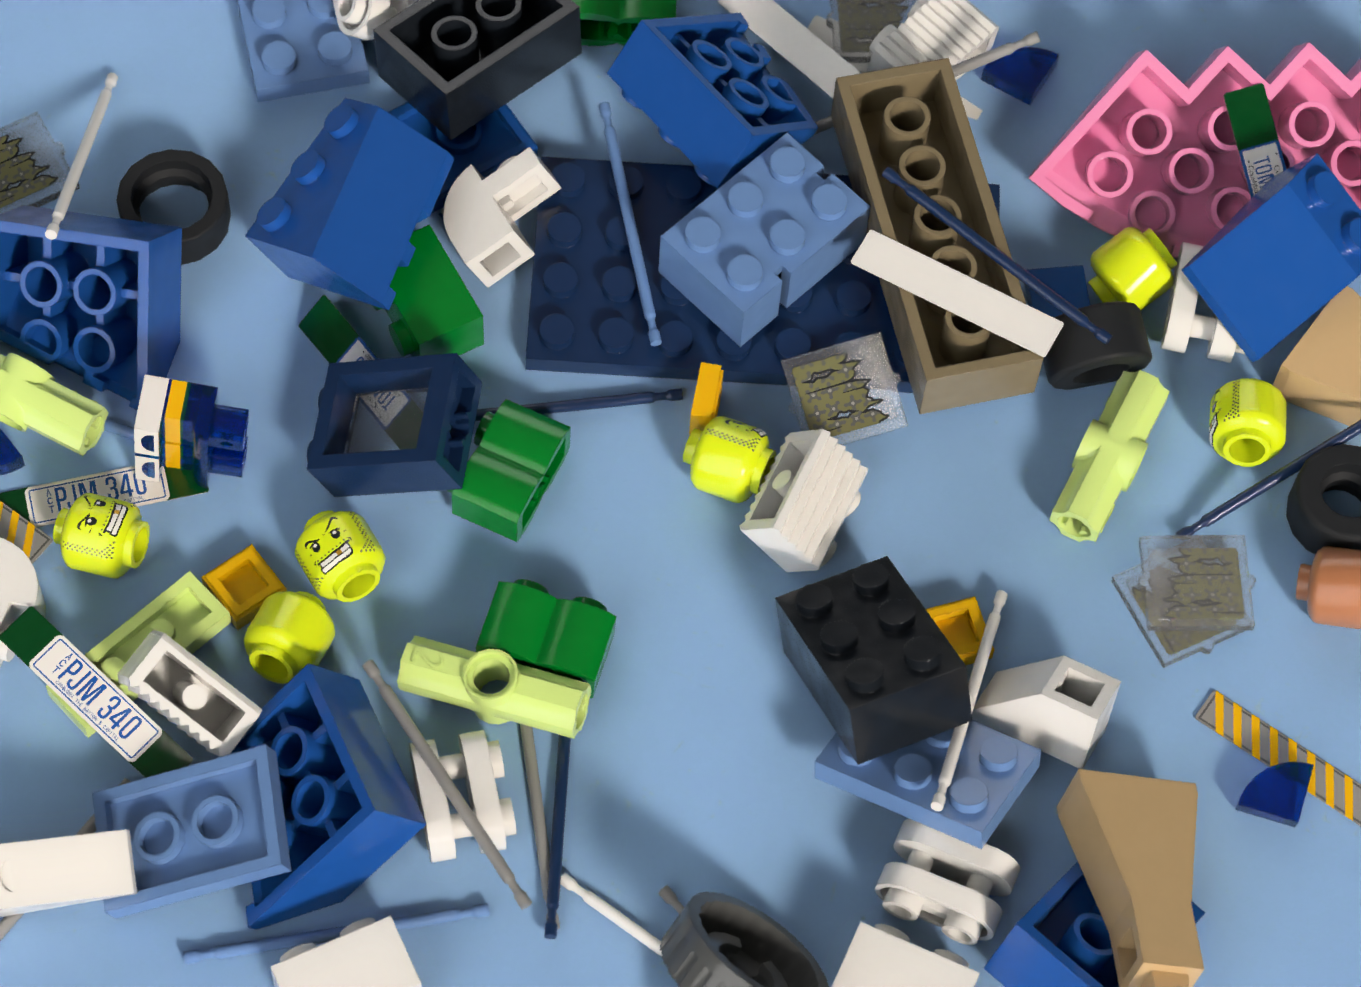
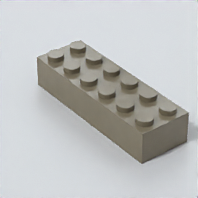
M949 58L836 78L831 118L852 189L871 206L866 235L869 230H874L1026 304L1019 279L906 195L902 188L889 182L882 176L884 170L887 167H891L904 181L916 186L1012 259ZM879 277L919 414L1023 395L1035 391L1044 359L1042 356Z

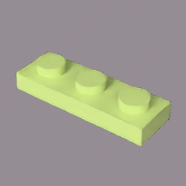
M189 571L84 656L132 701H135L138 698V694L129 691L128 686L118 683L117 674L153 629L166 633L193 654L231 623L230 612ZM48 685L45 686L48 696L87 738L96 732Z

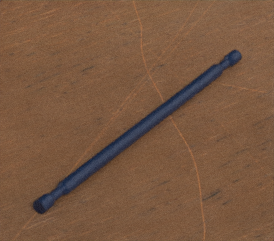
M887 167L884 170L882 176L902 188L906 195L1079 326L1091 331L1095 338L1104 345L1109 343L1113 335L1104 328L1097 327L1089 320L1088 316L916 186L904 181L891 167Z
M680 388L660 393L641 392L525 404L521 406L540 414L648 404L658 400H683V391ZM499 407L477 409L475 421H481L488 411L495 414Z
M1361 419L1205 514L1198 522L1182 528L1176 532L1177 538L1181 543L1186 541L1203 527H1209L1300 471L1305 461L1321 449L1344 444L1361 433Z
M559 735L546 904L548 919L545 923L544 931L546 939L557 938L558 926L556 911L559 907L571 742V738Z

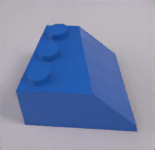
M741 13L641 20L607 74L622 89L621 93L624 99L632 106L641 109L658 126L659 135L667 143L679 148L695 165L694 169L697 175L706 183L715 186L717 189L720 188L786 133L802 145L813 137L819 127L789 83L771 75L766 68L772 58L764 46L756 43L751 46L744 36V32L749 24Z
M344 98L341 104L328 114L323 129L307 151L294 161L290 174L275 195L259 209L256 221L245 237L287 277L389 311L396 296V292L390 287L398 266H409L416 249L409 242L416 224L431 215L455 158L448 151L381 107Z
M22 205L1 213L0 340L47 365L54 362L84 377L82 383L100 392L107 389L129 400V407L138 410L145 374L166 378L180 344L182 227L67 211L64 219L59 224L60 229L56 239L51 240L45 236V232L53 220L52 214L54 209Z
M309 663L261 708L263 710L259 717L230 753L233 754L265 744L276 751L291 863L290 872L251 882L254 903L246 906L248 928L258 930L343 902L426 825L360 680Z

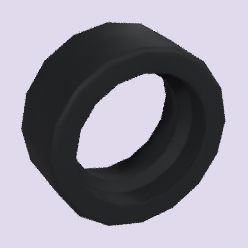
M168 149L148 154L129 168L119 183L116 202L120 219L143 222L139 212L140 205L148 195L157 189L171 185H184L203 192L208 200V211L202 219L190 227L182 229L181 265L199 261L218 248L228 233L231 210L223 175L210 160L191 151Z

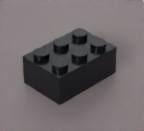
M419 0L373 30L379 77L450 140H453L582 53L580 7L572 0Z
M888 556L862 564L851 570L775 598L783 651L857 765L972 721L966 665Z

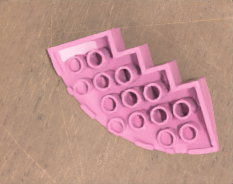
M1310 42L1295 46L1274 70L1263 79L1229 46L1214 50L1183 84L1147 49L1137 52L1093 99L1028 179L1062 207L1113 236L1127 227H1135L1142 233L1151 228L1174 258H1178L1182 242L1205 246L1251 199L1226 108L1224 94L1262 83L1266 91L1286 169L1318 153L1361 210V58L1344 75Z

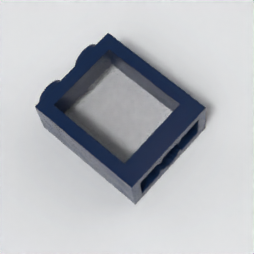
M457 353L329 363L325 385L318 397L319 413L313 440L307 448L308 464L306 469L334 497L462 489L483 382Z

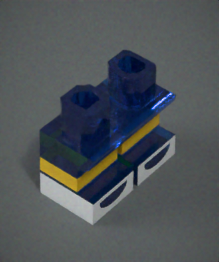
M145 374L134 425L135 479L160 482L162 467L192 470L195 483L203 488L208 487L210 473L242 478L248 450V436L246 435L249 409L218 405V387Z

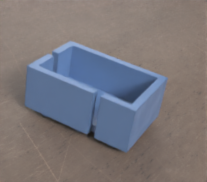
M788 133L778 139L660 236L658 272L740 347L778 316L780 303L785 308L789 307L859 248L866 237L871 206L833 173L824 180V165Z

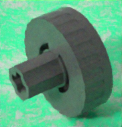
M702 892L694 895L661 939L660 951L662 953V960L679 987H829L819 964L790 932L760 910L728 895L715 892Z

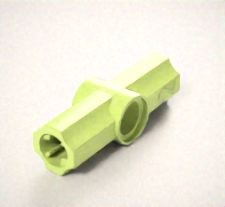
M8 353L7 356L0 354L1 422L22 432H26L27 428L82 456L89 449L95 447L104 432L105 421L109 413L104 406L78 394L77 391L55 382V378L50 373L33 362L13 353Z
M1138 370L1137 372L1123 371L1120 379L1117 380L1099 420L1093 419L1074 457L1071 466L1074 469L1052 510L1049 521L1059 528L1061 534L1078 542L1083 540L1096 542L1100 533L1103 532L1121 491L1127 492L1139 469L1148 447L1146 441L1167 401L1170 391L1162 386L1159 378Z
M416 635L410 643L407 642L400 660L397 678L399 690L473 710L480 720L488 724L499 725L512 721L573 739L582 730L591 696V686L589 683L517 664L510 654L500 649H486L474 652ZM504 680L508 682L506 687L500 692L494 694L481 692L482 687L490 681Z

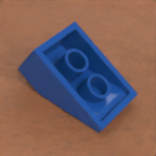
M1317 153L1273 176L1181 270L1250 361L1255 362L1361 274V210Z
M1078 861L1015 924L984 966V969L1004 987H1119L1109 932ZM1192 902L1195 924H1197L1205 912Z

